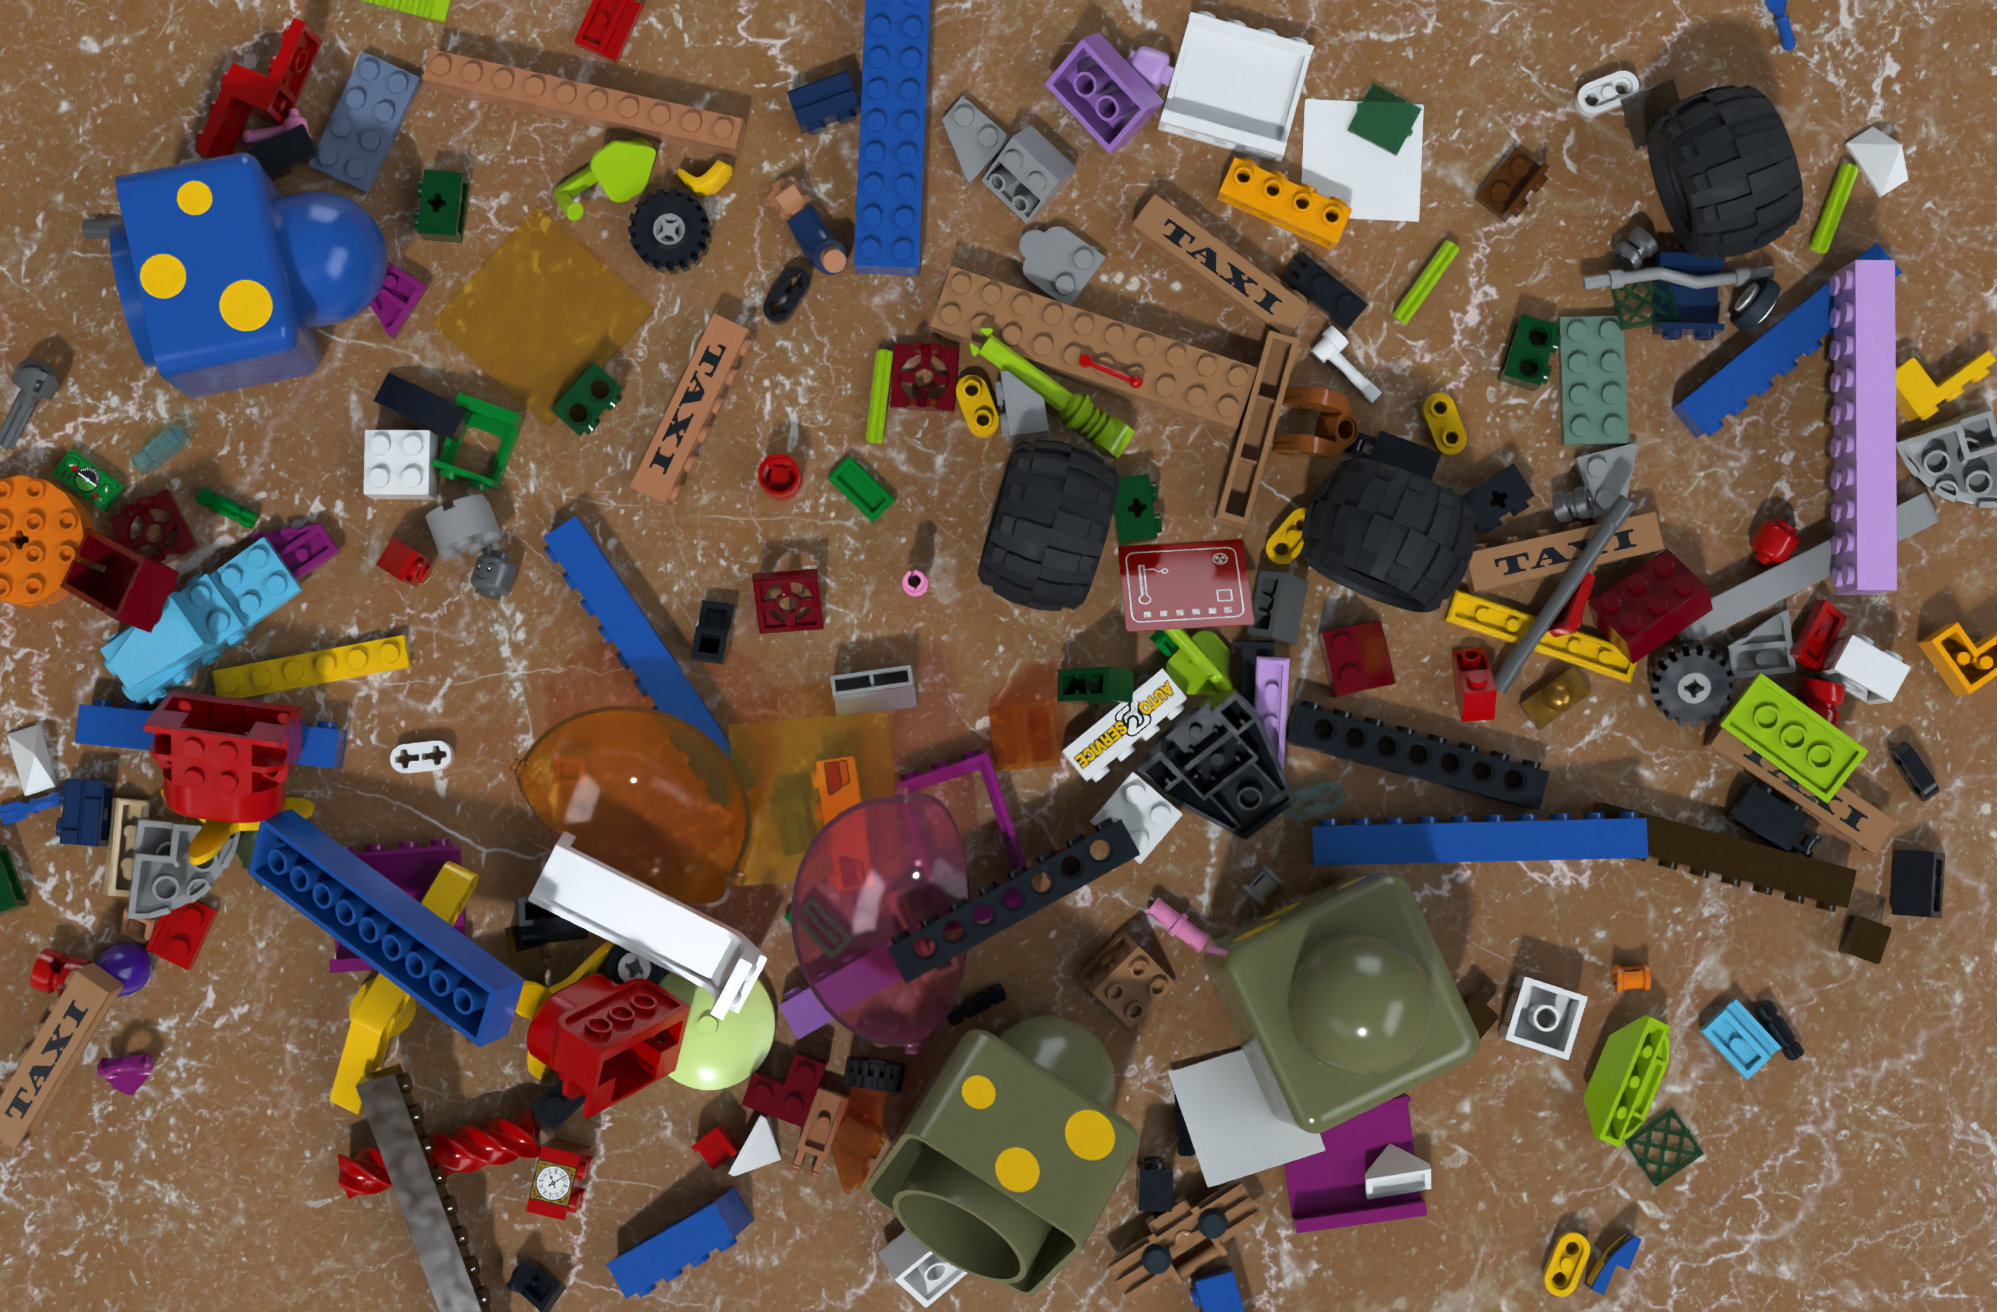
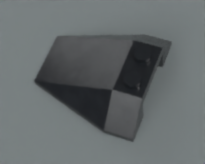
M1236 689L1211 695L1158 737L1136 768L1138 774L1160 795L1245 840L1296 802L1258 712Z

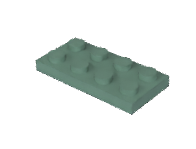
M1624 316L1559 317L1557 319V324L1559 325L1557 335L1561 336L1558 346L1561 446L1626 445L1629 442Z

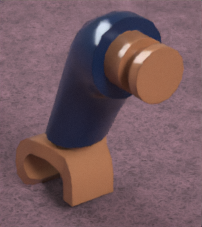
M792 175L786 179L781 178L772 184V190L766 199L781 220L790 215L792 216L787 221V224L807 260L815 269L824 274L835 275L842 272L848 263L847 249L830 232L812 204L806 208L804 207L812 199L798 179Z

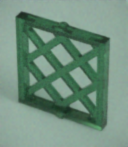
M1659 279L1655 280L1652 285L1644 281L1634 283L1630 289L1624 286L1619 288L1627 293L1622 301L1618 299L1616 289H1611L1614 302L1613 308L1616 310L1620 329L1627 330L1657 325L1659 322L1678 321L1679 316L1670 282L1663 281L1667 291L1666 294L1656 288L1658 283L1663 281ZM1638 284L1648 289L1644 297L1634 292ZM1652 292L1662 298L1658 305L1647 300ZM1630 296L1640 301L1636 309L1625 304ZM1665 301L1670 303L1671 314L1661 308ZM1644 304L1654 310L1649 318L1639 312ZM1621 308L1632 313L1627 321L1623 319ZM1657 313H1660L1663 316H1665L1662 318L1653 319ZM1635 316L1643 320L1638 322H1632Z
M1672 1108L1625 1140V1145L1636 1159L1637 1165L1642 1168L1654 1187H1657L1704 1154L1691 1136L1690 1130L1685 1127ZM1671 1118L1675 1119L1681 1127L1680 1132L1669 1130ZM1666 1119L1664 1129L1655 1127ZM1652 1131L1663 1133L1662 1145L1650 1143ZM1647 1132L1646 1142L1636 1140ZM1668 1134L1679 1136L1677 1148L1666 1146ZM1684 1137L1688 1138L1694 1146L1693 1151L1682 1149ZM1634 1144L1645 1146L1643 1158L1639 1157L1633 1149ZM1650 1147L1661 1149L1659 1161L1648 1159ZM1666 1150L1677 1152L1675 1164L1664 1162ZM1681 1153L1692 1155L1680 1163ZM1647 1163L1658 1165L1656 1177H1653L1646 1168ZM1663 1166L1673 1168L1661 1176Z

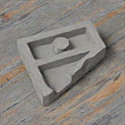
M963 96L942 119L943 127L950 139L965 180L971 186L1005 148L1011 137Z
M1637 443L1579 456L1574 459L1581 486H1588L1592 494L1594 516L1589 518L1590 521L1604 517L1620 494L1627 498L1638 449Z
M1789 610L1777 613L1724 647L1725 658L1732 668L1735 679L1755 677L1758 672L1765 676L1796 672L1795 658L1790 655L1793 649Z

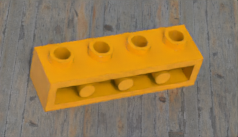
M1234 158L1221 186L1217 200L1331 251L1334 250L1352 212L1351 208L1346 207L1347 203L1334 196H1330L1328 199L1317 194L1318 190L1308 184L1301 183L1299 186L1288 181V176L1279 171H1265L1259 168V164L1250 158Z

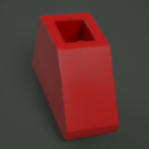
M392 537L376 565L397 579L417 587L419 583H424L432 571L430 564L433 559L401 540Z
M1484 648L1452 650L1455 698L1461 721L1494 720L1497 689Z

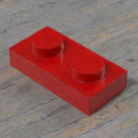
M1590 572L1586 574L1547 630V633L1555 638L1576 633L1582 623V614L1586 603L1592 595V586L1596 576Z
M1817 600L1790 655L1809 671L1820 672L1847 616L1827 600Z

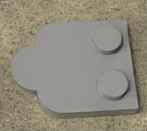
M1060 226L1051 227L1045 233L1040 230H1030L1021 237L1019 243L1020 253L1025 258L1023 275L1026 281L1049 298L1071 306L1106 259L1104 255L1066 228Z

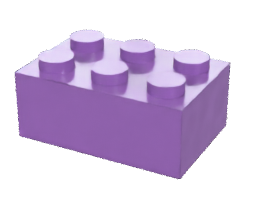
M1099 32L1082 38L1044 84L1109 154L1125 147L1164 103L1161 97Z

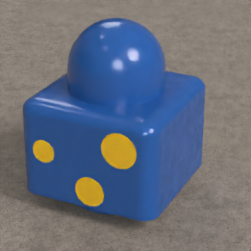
M236 153L115 177L123 221L114 222L110 225V251L116 284L131 336L144 364L148 368L157 367L163 379L191 399L314 373L320 362V352L314 328L344 322L359 315L373 303L384 285L388 270L387 246L381 229L365 209L344 196L329 192H305L283 197L259 161L249 153Z

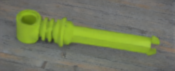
M980 328L978 330L987 338L979 348L969 343L968 346L972 356L975 357L978 353L1000 370L1010 372L1042 396L1044 402L1059 412L1060 419L1064 421L1063 426L1065 428L1078 429L1080 434L1085 433L1084 436L1087 439L1091 438V443L1098 450L1115 460L1119 458L1135 435L1132 428L1114 416H1107L1105 411L1100 412V408L1098 406L1094 407V403L1091 402L1090 396L1087 393L1081 395L1080 393L1072 394L991 335L992 328Z

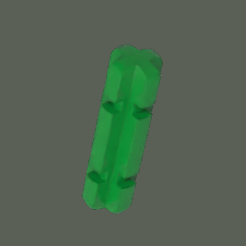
M205 487L200 489L196 497L198 504L207 508L211 507V510L235 522L238 521L239 524L247 528H253L258 521V513L248 508L244 509V506L222 495H217L216 492Z

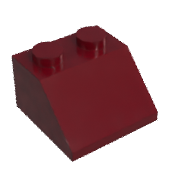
M1381 621L1353 625L1322 632L1317 635L1332 698L1396 684Z

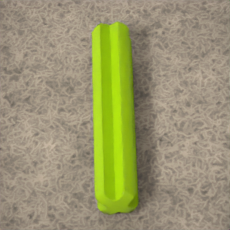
M1844 163L1840 166L1809 246L1812 252L1821 255L1828 252L1858 174L1857 166L1850 163Z
M1449 240L1443 243L1394 311L1393 317L1403 324L1409 322L1459 252V247Z
M877 349L875 355L866 430V441L871 444H882L893 362V352L887 349Z

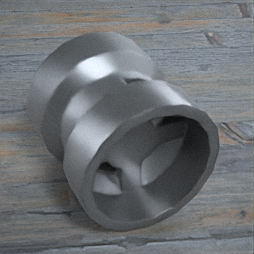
M1636 227L1628 234V239L1625 242H1620L1612 249V253L1628 271L1637 270L1642 265V260L1645 257H1651L1658 250V245L1646 230Z
M1588 486L1576 487L1573 492L1562 490L1553 493V509L1559 523L1571 522L1574 517L1585 519L1594 516V503Z

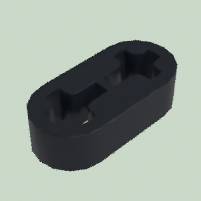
M791 267L782 274L763 304L765 316L771 323L782 325L791 319L809 292L810 279L807 272L799 267ZM798 275L802 276L801 282L803 287H795L789 295L787 292L791 285L788 279L790 277L796 279ZM785 297L787 300L783 304V308L786 313L784 315L778 313L775 317L772 316L773 310L770 306L772 304L779 305Z
M1903 741L1889 750L1893 763L1910 789L1921 801L1925 802L1939 793L1936 781L1909 743Z

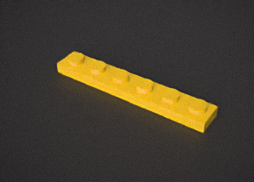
M400 635L219 669L212 672L217 696L246 699L411 668L412 665L407 636Z

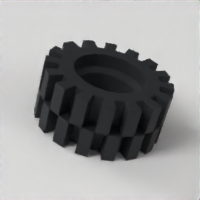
M848 1056L843 1084L867 1090L902 1092L905 1064L878 1058Z

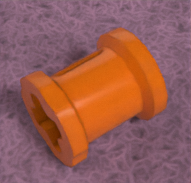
M1642 962L1640 966L1621 967L1620 964H1613L1612 985L1614 992L1621 993L1622 990L1642 989L1643 992H1649L1651 988V974L1648 963Z

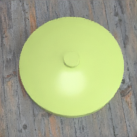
M672 972L662 979L659 984L660 987L690 1005L676 1070L668 1074V1076L691 1088L718 1090L740 1083L760 1067L774 1041L776 1015L772 999L766 987L758 978L739 1013L728 1010L723 1020L711 1015L715 999L707 990Z

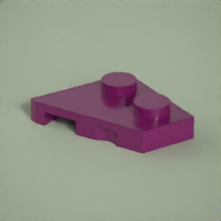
M389 262L384 285L370 306L383 324L387 335L395 339L428 287Z
M322 524L307 525L298 529H280V531L270 533L258 532L251 535L254 542H257L262 537L268 538L297 581L341 552Z

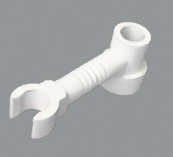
M1331 325L1322 333L1323 338L1310 350L1311 353L1323 364L1329 360L1345 374L1370 403H1373L1382 392L1357 371L1340 353L1349 342Z

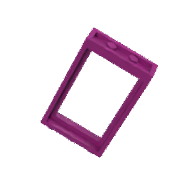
M980 749L962 754L963 761L952 765L949 759L932 764V771L920 775L919 770L900 775L901 782L895 783L940 917L951 912L948 907L950 903L912 792L980 769L1013 869L1022 865L1027 869L988 752L981 754ZM1015 888L1007 890L1003 894V903L1007 907H1016L1021 901V894ZM978 905L974 909L973 917L976 922L991 918L992 910L988 905ZM949 921L945 925L944 931L946 933L963 926L958 921Z

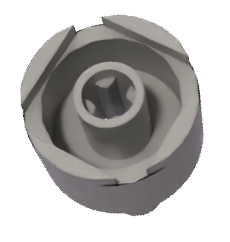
M482 494L452 501L453 506L445 510L443 506H439L425 516L442 561L452 560L465 551H468L469 555L479 554L488 549L487 544L502 539L491 504L487 496L484 497Z

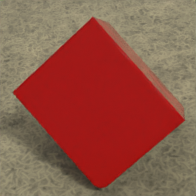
M722 1123L691 1147L694 1152L699 1150L713 1170L730 1157H733L741 1149Z

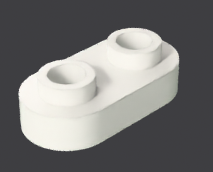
M1618 71L1589 82L1578 91L1575 97L1576 108L1584 116L1595 117L1630 103L1638 94V79L1631 72ZM1618 85L1622 86L1625 89V94L1617 93L1615 87ZM1586 98H1594L1596 101V105H1588L1586 102Z

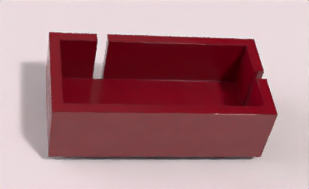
M88 527L76 551V555L106 566V569L102 572L72 560L60 587L98 610L103 611V613L113 619L151 633L154 625L162 617V608L168 596L176 587L179 572L121 540Z

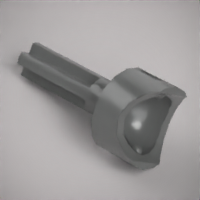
M32 358L19 363L11 378V381L21 390L0 429V445L6 449L13 450L38 398L52 399L59 386L53 368Z

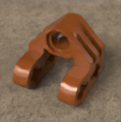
M1320 387L1286 388L1282 406L1303 411L1317 410L1321 412V415L1317 418L1314 436L1306 434L1275 435L1272 447L1273 453L1288 457L1333 459L1357 439L1359 427L1346 395Z

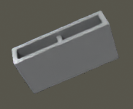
M911 665L830 676L837 718L918 707Z

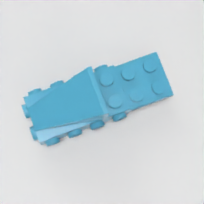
M262 537L212 574L204 575L201 573L192 577L186 583L188 587L180 593L173 591L162 608L160 621L154 625L151 633L132 626L127 631H118L107 639L108 644L100 649L105 657L103 663L113 675H118L124 684L121 688L131 701L151 705L158 703L167 696V692L176 685L180 686L192 679L194 672L203 666H209L221 657L220 654L226 649L241 644L246 640V635L255 629L254 626L304 591L268 538Z

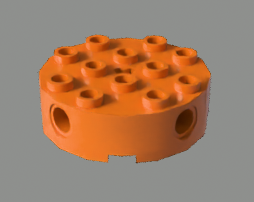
M22 475L0 479V602L31 608L58 603L70 595V592L60 587L72 560L93 568V561L76 555V551L87 528L95 530L93 518L79 499L60 485L44 479ZM29 537V542L24 543V541L27 540Z

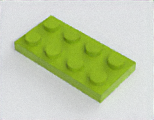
M1760 672L1756 674L1718 723L1827 804L1869 752Z

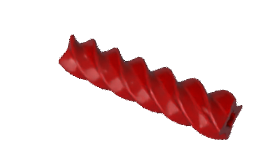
M532 1110L521 1113L513 1122L501 1117L493 1118L482 1129L472 1125H462L456 1128L449 1137L442 1133L430 1132L435 1143V1153H433L437 1165L441 1164L443 1166L446 1177L454 1172L471 1173L485 1167L487 1164L494 1166L505 1165L519 1157L536 1158L539 1157L541 1150L540 1124L536 1122ZM365 1147L353 1159L338 1154L340 1170L338 1183L340 1187L345 1189L348 1199L358 1194L374 1195L393 1187L378 1148Z

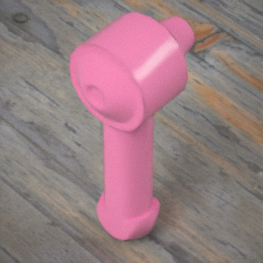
M293 108L289 109V115L283 121V125L257 130H245L242 138L245 144L253 145L258 142L267 141L300 124H303L309 133L307 119L300 116L298 109Z

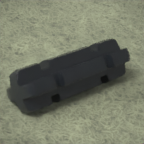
M996 984L988 988V992L982 991L960 1002V1006L954 1005L946 1009L945 1015L948 1022L955 1026L963 1022V1018L967 1017L969 1019L991 1008V1004L995 1003L997 1005L1006 1000L1007 995L1001 984Z
M1766 1000L1760 1003L1755 1008V1011L1761 1020L1766 1021L1764 1025L1774 1040L1783 1047L1781 1051L1785 1057L1791 1061L1801 1057L1804 1054V1049L1799 1042L1794 1041L1795 1035L1783 1017L1779 1016V1014L1777 1015L1778 1010L1773 1002Z
M1174 1094L1175 1107L1178 1108L1175 1111L1177 1138H1179L1177 1142L1178 1154L1183 1157L1193 1156L1196 1152L1176 1094Z

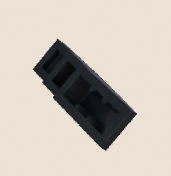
M303 124L245 152L251 154L259 161L272 181L292 173V167L319 156Z

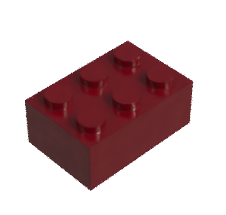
M1668 548L1588 602L1594 625L1632 664L1713 610L1708 587Z

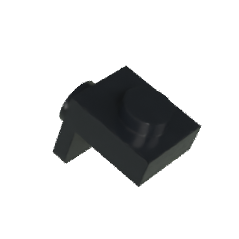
M524 1260L514 1269L511 1275L512 1278L506 1285L510 1291L521 1293L540 1312H550L567 1287L542 1263Z

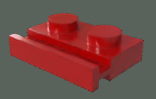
M593 0L575 37V45L603 58L606 57L618 64L644 8L643 4L634 0Z
M196 900L193 903H187L172 910L170 914L161 916L145 951L156 954L158 957L186 970L192 969L219 909Z

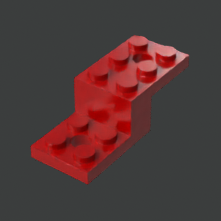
M293 18L291 25L286 26L282 33V46L279 53L274 55L270 61L269 76L233 62L230 69L224 72L217 100H213L208 109L209 119L205 128L199 131L195 140V152L205 160L234 154L250 115L278 126L283 125V121L289 115V109L295 108L322 44L321 39L306 22Z

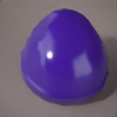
M130 942L118 943L106 948L95 962L97 966L125 984L117 997L130 995L143 988L149 981L153 969L148 952L140 945Z

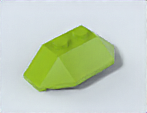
M1644 1015L1609 1035L1584 1094L1595 1138L1620 1148L1625 1143V1139L1632 1136L1644 1123L1669 1063L1670 1043L1668 1035L1670 1034L1671 1026Z

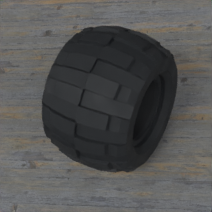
M1734 85L1710 88L1682 99L1664 111L1662 118L1652 122L1648 133L1647 147L1653 179L1671 227L1688 252L1700 259L1740 256L1767 246L1784 235L1788 227L1795 225L1799 220L1803 207V186L1797 158L1778 112L1761 91L1749 85L1741 88Z
M1036 440L1034 444L1025 441L1017 444L1011 452L983 547L978 568V576L981 583L993 587V593L1012 603L1036 610L1060 611L1063 607L1074 610L1082 605L1086 600L1096 574L1116 503L1119 476L1115 467L1105 465L1103 458L1085 448L1061 441Z
M1353 458L1341 461L1337 465L1336 470L1330 472L1316 490L1304 518L1301 535L1304 544L1301 553L1306 563L1312 569L1339 585L1400 609L1427 613L1439 609L1442 601L1447 600L1462 581L1473 555L1476 531L1473 528L1476 523V516L1463 499L1426 478L1386 463Z

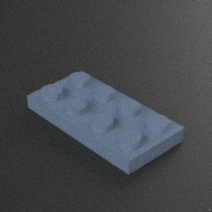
M362 52L316 147L319 156L312 158L308 166L317 172L369 195L423 80L410 72Z

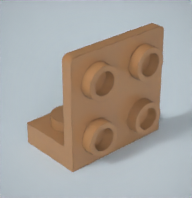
M1123 930L1077 975L1090 991L1128 1028H1133L1175 985L1170 976Z

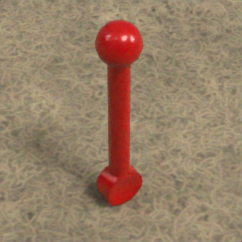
M1087 354L1079 357V365L1082 368L1092 367L1129 382L1133 388H1140L1143 381L1139 376L1131 377L1094 362Z

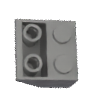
M1030 125L1010 139L981 181L1028 224L1061 191L1077 168Z
M1001 371V381H995L997 405H1004L1005 413H999L1002 438L1008 437L1009 445H1016L1022 441L1030 443L1036 440H1047L1049 430L1044 398L1010 372Z

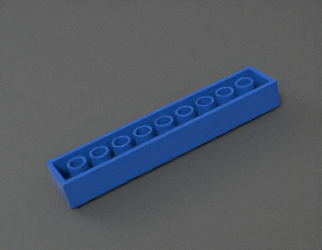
M931 0L865 1L854 268L856 274L920 276Z
M293 809L280 812L272 818L260 822L248 871L251 876L478 1047L508 1035L525 979Z

